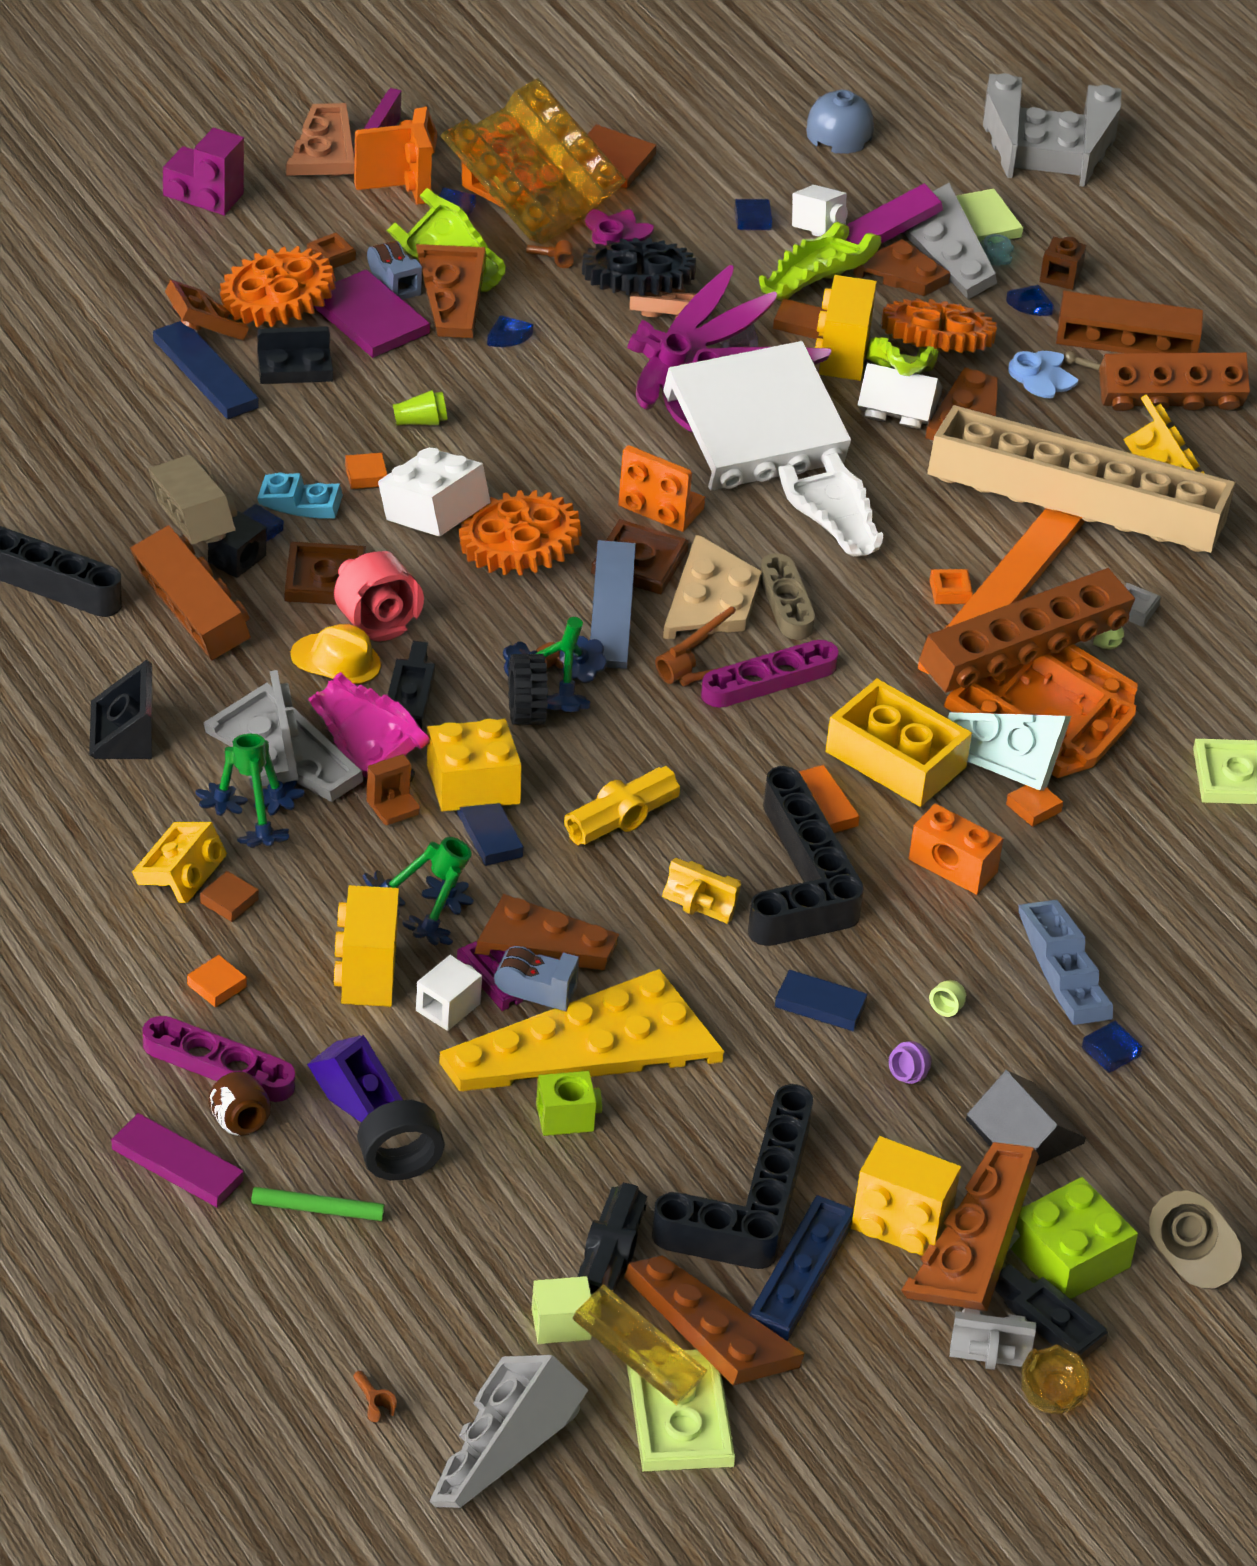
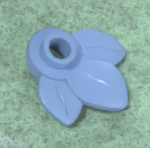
M1021 351L1016 353L1009 362V374L1018 382L1023 383L1027 391L1038 397L1054 398L1055 392H1066L1078 384L1076 377L1060 367L1064 360V354L1053 351H1038L1036 353Z

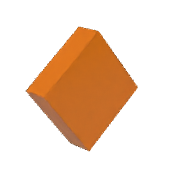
M382 453L345 455V468L351 489L379 487L378 481L387 475Z
M968 569L931 570L930 584L934 604H966L972 597L973 590Z
M1025 785L1007 795L1006 805L1033 827L1062 812L1063 801L1047 787L1040 791Z
M217 955L187 974V985L211 1005L217 1007L247 987V977L223 957Z

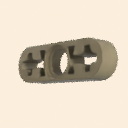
M774 553L765 556L761 561V584L780 632L787 638L795 640L809 637L813 632L815 613L794 561L784 554ZM787 593L794 595L796 598L784 599L778 595ZM796 613V619L791 617V615Z

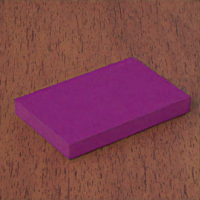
M367 269L335 282L336 289L331 290L332 298L324 299L325 306H313L372 358L430 333V323Z

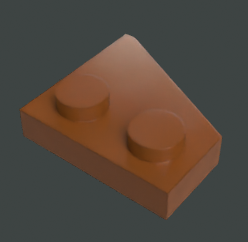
M170 279L165 293L184 325L195 330H201L204 327L244 341L249 330L246 324L227 319L230 312L215 302L203 290Z

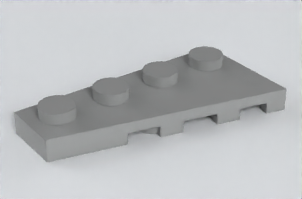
M947 183L933 191L942 202L943 211L902 233L923 254L950 272L949 281L967 299H970L997 284L996 273L950 183Z
M265 683L203 722L205 733L233 747L232 741L241 735L238 719L277 712L273 687ZM293 706L285 708V710L293 709L299 736L291 737V740L299 739L303 762L296 763L298 784L332 802L363 782L362 771Z

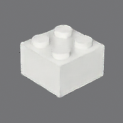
M429 447L419 451L417 456L405 464L395 467L391 473L378 481L386 520L439 537L490 503L483 463L467 459L464 456L446 453L437 448Z

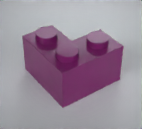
M213 127L194 149L182 146L163 166V196L225 216L244 194V137Z

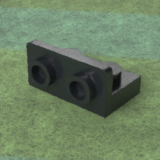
M329 327L258 329L257 362L260 384L333 382Z

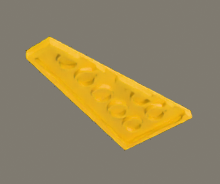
M657 969L570 1002L566 1011L554 1008L440 1051L439 1064L459 1091L511 1086L515 1079L537 1077L538 1080V1075L589 1071L590 1077L639 1072L643 1070L645 1065L668 1063L670 1068L684 1067L687 1060L705 1058L708 1064L723 1062L724 1050L662 971Z

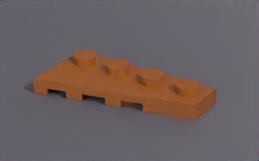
M993 1142L966 1185L967 1194L957 1209L952 1208L944 1221L946 1228L936 1244H930L921 1257L923 1264L914 1279L909 1277L901 1289L907 1299L988 1311L1039 1158L1034 1147Z
M663 1255L629 1263L624 1278L732 1385L800 1368L805 1353Z

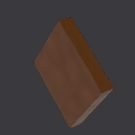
M621 519L618 520L606 540L636 543L633 586L662 595L687 553L689 540ZM596 558L592 562L591 574H595Z
M290 542L284 601L337 605L334 598V590L339 577V567L348 559H356L366 554V546Z

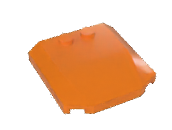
M1072 644L1058 653H1049L1036 658L1029 664H1020L1007 669L998 676L991 675L976 681L969 687L954 689L947 696L943 707L951 712L1071 716L1052 771L1053 776L1060 778L1094 767L1131 726L1136 714L1134 702L1138 684Z

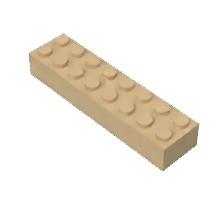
M953 405L934 436L927 472L928 475L938 477V479L946 483H961L971 486L979 492L997 493L1008 496L1010 500L1015 502L1033 503L1050 510H1058L1080 516L1082 520L1087 522L1098 521L1112 525L1123 532L1134 531L1148 535L1153 540L1159 542L1170 541L1184 545L1192 551H1206L1210 553L1227 521L1236 483Z

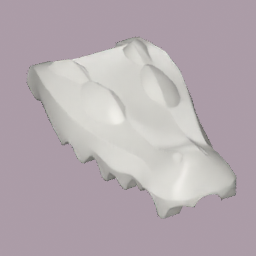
M836 452L825 455L823 458L826 473L798 479L795 469L791 464L778 467L781 484L789 502L832 534L846 554L853 557H861L880 549L883 533H878L875 524L872 523V509L870 508L869 498H866V488L863 487L862 480L854 476L844 466Z

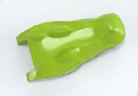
M428 188L420 194V198L431 208L408 233L396 223H393L386 230L400 243L406 254L413 259H417L418 262L416 244L485 247L487 257L481 292H487L495 287L506 273L504 261L488 248L483 237L473 227L467 214L459 206L441 198Z
M835 222L822 236L815 239H802L801 245L794 244L793 253L786 250L784 252V259L778 260V270L772 271L769 279L763 275L759 276L761 291L764 294L777 292V301L782 302L783 299H789L797 291L822 278L831 279L834 278V275H841L846 270L865 264L878 251L881 245V236L867 233L857 245L845 241L849 236V227L843 223Z
M875 337L871 338L868 343L866 359L872 361L875 365L888 368L894 367L902 376L909 377L914 373L921 374L922 372L932 371L938 358L937 349L931 346H927V348L920 347L917 356L901 354L899 347H894L891 345V342H888L889 338Z

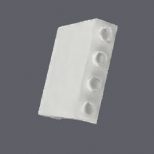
M803 341L669 367L663 391L668 402L679 401L711 469L712 474L708 486L710 491L722 488L730 489L745 483L764 482L771 478L779 477L778 467L789 464L794 467L796 474L824 467V456L835 452L839 455L842 463L845 462L851 439Z

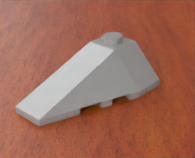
M553 1355L502 1357L478 1392L473 1403L479 1409L473 1423L469 1422L463 1425L459 1437L465 1441L461 1451L448 1459L429 1502L435 1507L461 1508L561 1430L566 1424L571 1422L577 1416L580 1410V1402L588 1392V1389Z

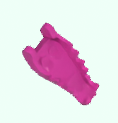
M341 672L333 680L328 681V685L324 690L317 691L316 694L308 699L317 714L323 718L329 732L334 737L333 740L337 748L362 771V775L367 778L369 765L401 754L406 756L415 747L422 749L430 743L428 735L421 730L415 719L398 701L395 702L386 694L381 697L372 688L367 689L363 685L357 687Z

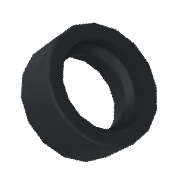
M397 1100L381 1105L366 1116L360 1124L357 1134L367 1170L376 1177L389 1181L409 1179L423 1174L432 1168L442 1157L445 1147L435 1111L427 1104L415 1100ZM404 1132L422 1133L418 1139L409 1145L389 1149L380 1147L386 1140Z

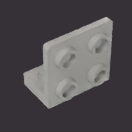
M278 670L270 671L277 712L238 719L241 735L249 733L258 734L269 742V754L277 779L284 783L299 780L296 763L303 762L299 739L291 740V737L299 736L293 709L285 710L286 707L293 706L289 684H280ZM264 766L261 772L262 787L269 785ZM249 776L250 786L253 789L252 776Z

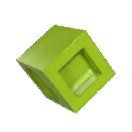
M589 1071L538 1075L536 1106L543 1136L594 1131L595 1114L602 1113V1096L599 1087L593 1088Z

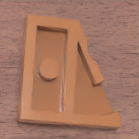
M684 287L681 290L672 288V293L659 291V295L646 292L644 296H641L638 292H634L630 296V310L641 311V315L646 317H659L662 313L675 314L676 319L696 294L685 293Z

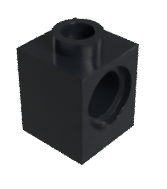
M237 511V516L232 518L235 531L226 533V537L222 540L208 543V562L235 578L241 576L266 556L267 527Z

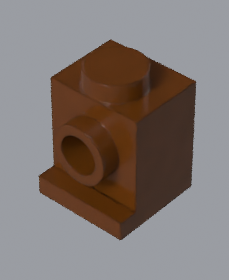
M1053 236L1043 256L1039 282L1073 290L1083 268L1087 245L1079 243L1074 237L1068 236L1062 239ZM1054 264L1068 267L1069 274L1052 271Z

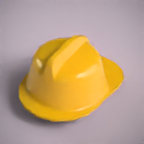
M350 624L334 625L321 630L320 633L300 638L293 644L290 651L291 660L298 668L332 679L341 672L353 684L371 681L379 674L381 668L380 657L372 648L369 636L364 630Z

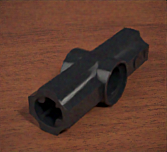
M623 1182L620 1186L611 1187L599 1221H593L587 1237L584 1252L585 1259L580 1267L578 1277L587 1276L590 1294H598L600 1306L605 1303H611L623 1268H628L635 1252L638 1237L637 1230L646 1211L648 1196L643 1194L638 1186Z

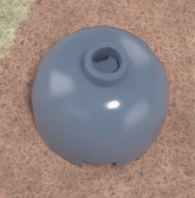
M848 90L826 93L819 97L810 109L806 128L807 137L815 146H818L819 142L832 146L831 152L849 154L864 149V143L869 140L871 141L873 138V114L869 104L863 98Z

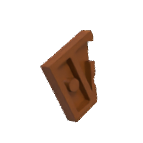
M903 239L877 251L865 264L853 270V274L857 277L863 278L867 272L884 277V285L903 288L908 292L921 296H926L949 284L950 272Z

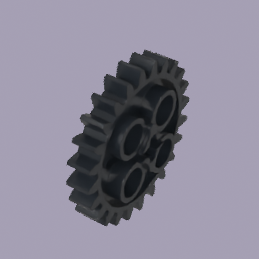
M620 238V242L608 240L607 245L596 244V248H588V253H583L582 275H585V280L591 281L592 286L600 285L601 290L611 288L612 293L626 291V295H630L633 292H638L641 296H644L646 292H651L659 295V291L672 293V288L681 290L683 285H690L691 280H695L696 258H693V253L687 252V248H677L676 243L667 245L665 240L652 242V238H648L645 241L633 238L632 241H627ZM637 258L641 259V275L637 274Z

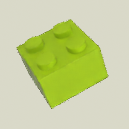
M1080 1177L1022 1207L1016 1224L1020 1237L1010 1249L1039 1279L1044 1277L1068 1298L1072 1299L1131 1267L1138 1232L1083 1177Z

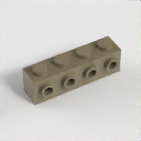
M190 454L148 468L158 503L191 544L201 541L206 543L216 542L225 538L226 533L235 531L232 518L237 516V509L231 494L226 495L222 484L217 485L214 475L208 474L204 463L199 464Z

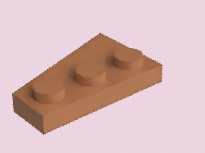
M346 103L312 104L302 128V135L294 145L292 158H289L287 161L286 176H340L343 174H354L355 161Z

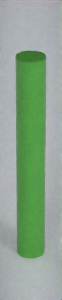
M261 1187L253 1188L251 1203L255 1205L383 1221L385 1204Z

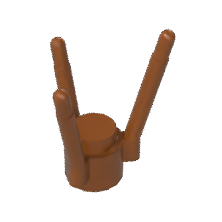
M729 607L682 643L656 657L655 665L657 671L666 683L672 684L679 680L680 684L685 687L694 681L703 680V676L706 673L715 670L710 669L692 673V669L696 667V659L691 650L707 639L709 632L734 614L736 611L735 607Z

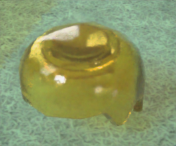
M1058 1344L1041 1350L1034 1348L1029 1352L1021 1366L1022 1391L1029 1403L1039 1411L1048 1414H1063L1079 1407L1086 1399L1090 1389L1089 1369L1078 1354L1062 1348Z

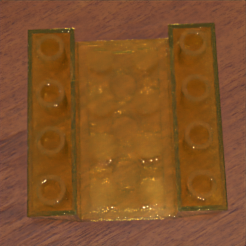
M539 78L514 91L506 106L474 125L468 119H465L441 134V138L531 241L539 244L545 243L586 218L591 210L597 209L626 181L625 177Z

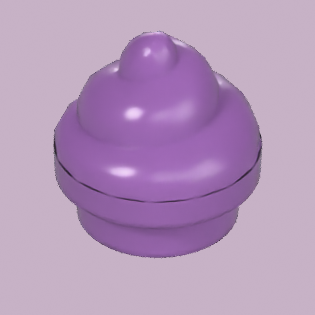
M914 1041L900 1043L889 1056L890 1071L899 1081L908 1084L921 1082L926 1078L931 1068V1055L920 1043Z

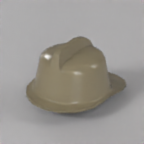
M1190 1190L1173 1191L1161 1197L1153 1207L1149 1218L1150 1235L1173 1268L1189 1284L1200 1288H1217L1229 1282L1239 1270L1242 1250L1237 1235L1220 1212L1202 1194Z

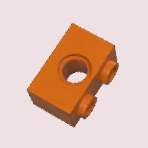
M935 803L914 824L908 860L977 895L998 873L1004 838Z

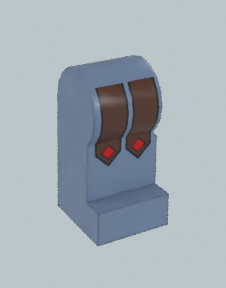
M397 240L368 248V264L372 274L402 300L421 295L422 266L417 259L410 260L404 254L402 246ZM398 282L405 283L409 287L398 289Z
M510 947L506 950L497 968L494 981L502 992L510 996L566 1011L578 984L579 956L563 952L559 960L543 955H535L524 947Z

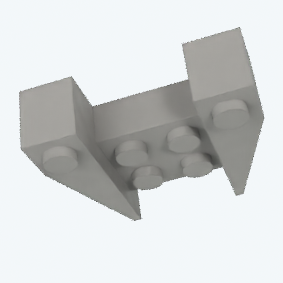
M989 73L983 127L986 132L991 134V144L994 150H998L1001 156V165L1007 178L1013 177L1014 168L1080 175L1079 186L1085 187L1093 174L1094 167L1098 162L1102 161L1108 146L1111 147L1115 141L1121 109V89L1108 85H1088L1084 114H1076L1071 111H1048L1037 107L1022 108L1020 107L1022 77L1005 73L999 75Z

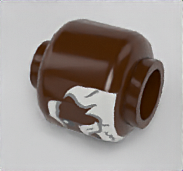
M240 1071L224 1075L214 1083L209 1092L208 1104L211 1113L220 1126L229 1134L244 1136L254 1133L266 1123L270 1116L271 1102L269 1096L260 1082L249 1073Z

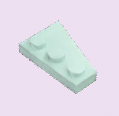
M949 712L948 719L972 732L968 762L1041 791L1048 786L1071 716Z

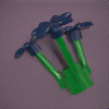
M258 734L239 735L232 741L233 747L225 748V765L220 784L209 783V791L203 789L195 791L196 795L203 799L200 801L199 806L201 808L215 807L216 814L219 816H223L226 809L235 814L242 813L243 810L240 805L246 804L248 799L234 795L236 788L229 786L233 766H235L240 774L252 776L255 797L254 808L257 811L258 822L255 823L256 831H247V836L237 838L238 842L254 848L262 843L266 846H272L274 842L287 841L290 838L288 834L289 829L274 831L271 827V822L267 821L265 808L268 807L269 815H275L279 811L280 804L287 810H293L295 808L293 800L303 797L305 792L302 789H295L297 780L289 781L285 784L278 781L269 754V742ZM263 766L269 780L267 788H262L261 772L263 771Z
M454 837L444 838L440 845L430 842L425 852L393 879L385 881L379 870L374 873V877L368 873L363 874V879L368 886L398 888L400 884L427 861L431 860L432 872L442 879L441 882L432 876L426 877V883L430 888L423 890L421 895L424 898L436 900L431 914H427L424 921L410 915L409 921L403 920L402 924L408 930L413 931L412 935L415 938L421 939L426 937L434 946L438 945L439 942L445 945L453 943V940L448 937L451 932L439 928L441 923L439 916L445 906L448 905L451 912L460 915L462 911L461 905H471L474 902L471 897L463 894L469 887V884L467 882H457L460 874L469 862L472 852L467 844ZM398 897V906L405 905V901Z

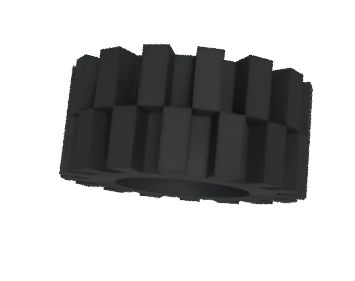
M511 654L508 669V698L512 725L545 724L547 718L546 708H548V678L544 654Z

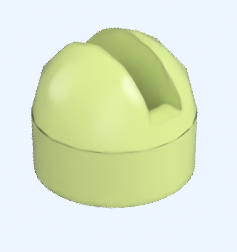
M1124 629L1109 630L1096 635L1093 645L1109 650L1117 648L1122 643Z
M947 980L941 982L931 991L929 996L930 1004L938 1014L951 1017L964 1006L966 991L957 981Z

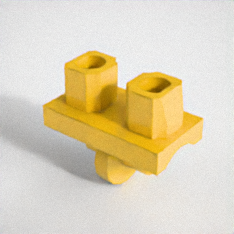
M674 858L670 863L669 877L662 897L683 905V911L690 915L697 911L728 924L733 919L741 882L728 875L723 877L705 870L703 865L696 862H686Z

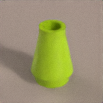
M432 389L404 402L393 404L397 426L439 425L440 421L448 420L442 391L434 393Z

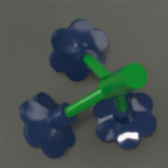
M570 617L568 619L561 641L539 652L535 650L529 651L527 645L523 642H517L513 646L509 645L503 650V656L506 660L504 670L508 677L511 654H544L546 658L562 650L560 652V660L564 664L563 680L559 682V693L547 695L548 709H562L568 712L590 708L591 702L586 700L585 696L574 694L575 681L573 680L579 678L583 683L593 681L596 673L606 668L607 659L603 655L604 646L601 641L597 639L588 641L584 636H579L583 621L578 617Z

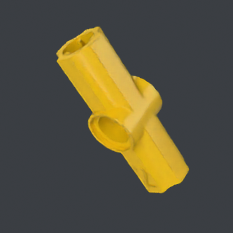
M667 766L658 767L627 784H624L621 780H613L600 790L597 799L566 814L564 826L569 833L570 839L577 846L581 844L586 845L619 827L624 832H630L644 822L648 812L679 797L680 785L675 778V773Z

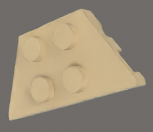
M695 535L664 625L663 638L675 639L676 631L693 629L698 631L731 606L735 607V613L708 634L745 631L760 586L762 571L704 537Z

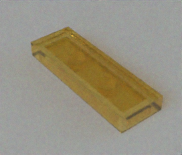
M604 1284L576 1310L573 1316V1320L676 1406L704 1378L707 1372L705 1367Z

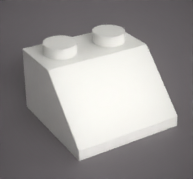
M867 363L857 406L860 410L865 411L864 417L885 421L886 416L899 418L900 425L921 429L922 424L928 425L933 418L943 388L938 378L916 373L909 377L902 376L896 369Z

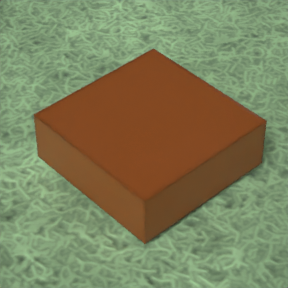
M337 232L307 243V249L311 248L313 255L321 252L323 259H329L333 269L356 260V250Z
M226 871L200 893L201 904L231 922L259 900V889L229 871Z

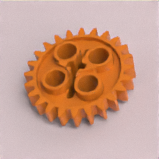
M284 246L278 253L268 249L267 255L264 256L255 253L254 260L252 261L242 259V267L232 266V274L224 275L225 282L220 283V296L223 307L232 314L234 321L242 318L243 323L247 325L254 320L256 327H259L266 321L269 322L270 327H273L276 321L282 320L285 325L288 324L289 318L292 317L302 320L301 314L304 312L314 314L313 306H325L324 299L332 298L331 290L336 289L334 283L336 280L329 259H323L321 252L313 255L312 249L309 248L301 253L299 246H296L291 252H287Z
M919 298L912 301L903 299V302L894 301L893 304L888 303L883 309L881 328L886 329V334H893L892 338L903 339V343H911L916 345V347L931 346L935 349L941 348L945 352H949V349L959 353H963L966 350L975 352V349L984 351L985 347L991 348L992 344H994L997 330L996 322L992 321V317H984L985 313L974 312V308H967L961 304H949L947 301L937 303L933 299H929V302Z
M518 490L515 497H511L506 492L503 493V499L501 500L490 497L489 505L484 506L462 521L461 528L458 530L462 554L467 555V561H476L477 568L488 565L489 573L502 568L503 575H507L511 569H516L518 575H522L526 568H530L534 573L538 572V566L540 565L552 568V560L564 562V554L574 553V546L580 545L579 537L582 536L579 513L573 510V504H564L563 497L552 500L550 492L542 497H538L537 490L531 492L529 496H524L522 490Z

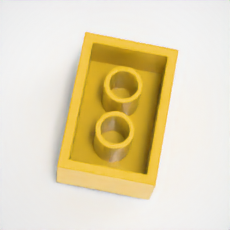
M876 678L830 717L825 752L917 806L922 807L967 767L972 732Z

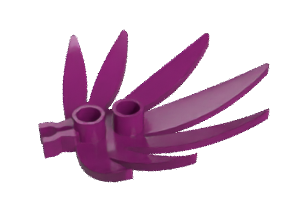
M729 265L689 301L676 317L667 333L655 330L650 323L642 319L636 334L633 333L627 346L628 349L637 353H643L650 359L641 372L636 386V399L643 409H651L656 404L661 388L667 410L676 422L690 432L693 431L679 401L668 402L663 391L669 367L769 348L706 347L730 339L750 327L767 312L777 297V292L775 291L726 311L698 328L712 314L720 302L732 276L733 265ZM806 348L814 365L826 361L832 352L830 348Z

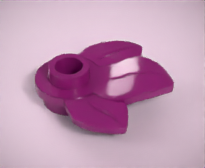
M592 209L585 219L586 226L592 231V241L595 244L607 245L608 240L620 242V238L627 241L638 238L640 241H643L650 237L654 231V225L636 224V219L631 209L611 216Z

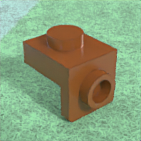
M404 754L368 766L366 801L384 825H390L416 816L420 812L419 804L410 794L411 763Z

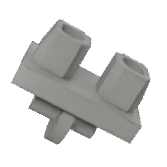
M965 1308L962 1312L956 1311L949 1357L984 1361L985 1369L995 1370L996 1363L1030 1368L1036 1322H1029L1025 1316L1012 1314L1005 1318L986 1316L981 1310Z

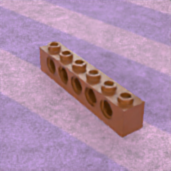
M1106 568L928 634L919 662L945 693L960 687L966 688L991 675L998 676L1005 670L1017 665L1029 664L1038 657L1049 653H1058L1072 644L1080 641L1087 642L1096 635L1122 628L1129 620V613L1135 597L1113 572Z

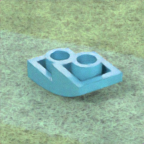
M275 473L265 475L257 499L260 505L291 515L309 518H336L343 493L340 483L304 485L301 473Z

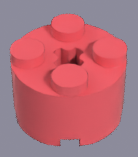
M378 551L366 553L356 559L346 560L339 567V577L334 590L335 602L351 624L364 630L370 640L380 642L394 639L408 630L405 625L413 616L416 620L419 617L424 604L423 590L391 552Z

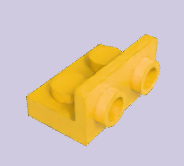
M174 822L132 873L138 885H170L178 902L188 903L223 861L227 852L212 822Z

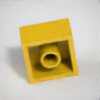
M834 275L832 289L825 288L822 309L827 311H820L817 326L819 337H823V339L817 338L815 348H830L832 352L826 361L820 363L819 375L861 381L870 337L877 281Z
M484 719L467 723L448 722L442 725L427 726V735L430 743L427 744V767L441 812L460 810V807L500 803L502 806L520 804L521 762L506 719Z
M348 885L347 902H339L337 927L345 928L344 931L336 932L335 957H342L343 960L335 961L334 986L342 987L341 1004L392 1007L399 888Z
M879 1136L860 1170L851 1229L868 1237L903 1248L910 1253L923 1256L930 1244L935 1245L946 1228L944 1221L951 1209L954 1208L961 1166Z

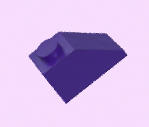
M364 1035L334 1042L307 1064L328 1100L361 1123L369 1113L381 1105L403 1100Z

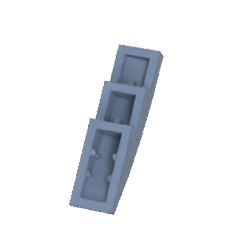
M598 540L590 640L597 639L603 644V655L607 659L606 667L627 669L636 543Z
M1058 900L1019 905L1022 923L1043 974L1072 1024L1078 1025L1112 1020L1113 1004L1099 986V970L1085 952V936Z

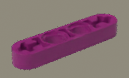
M813 640L712 670L703 676L701 698L706 704L721 708L827 677L836 671L838 648L827 640ZM788 665L796 670L789 672L780 670L778 667ZM753 675L760 677L762 680L753 682L746 680L744 677Z
M168 1016L153 1017L145 1022L142 1028L143 1049L152 1057L215 1081L231 1072H240L229 1069L227 1065L233 1061H242L249 1065L242 1072L253 1075L260 1082L270 1101H284L294 1093L295 1069L285 1060ZM202 1046L208 1048L211 1052L205 1056H194L189 1053V1050Z

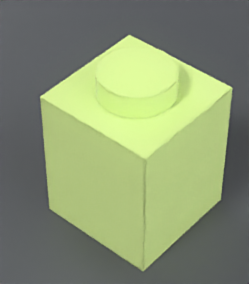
M587 1276L534 1280L532 1315L537 1343L591 1340L593 1321L600 1320V1303L598 1294H590Z

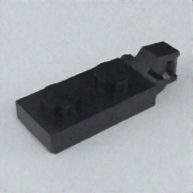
M413 640L408 660L396 659L387 696L395 702L398 701L422 729L435 676V664L427 662L428 642Z
M1008 1264L1001 1270L995 1291L1005 1300L1004 1303L1015 1315L1025 1316L1027 1321L1036 1322V1332L1076 1365L1106 1342L1108 1336L1107 1329L1044 1277L1039 1280L1033 1277L1028 1279L1011 1264Z

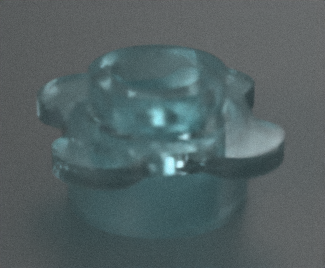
M991 234L980 242L991 265H1008L1012 262L1010 253L1013 252L1014 246L1006 236Z

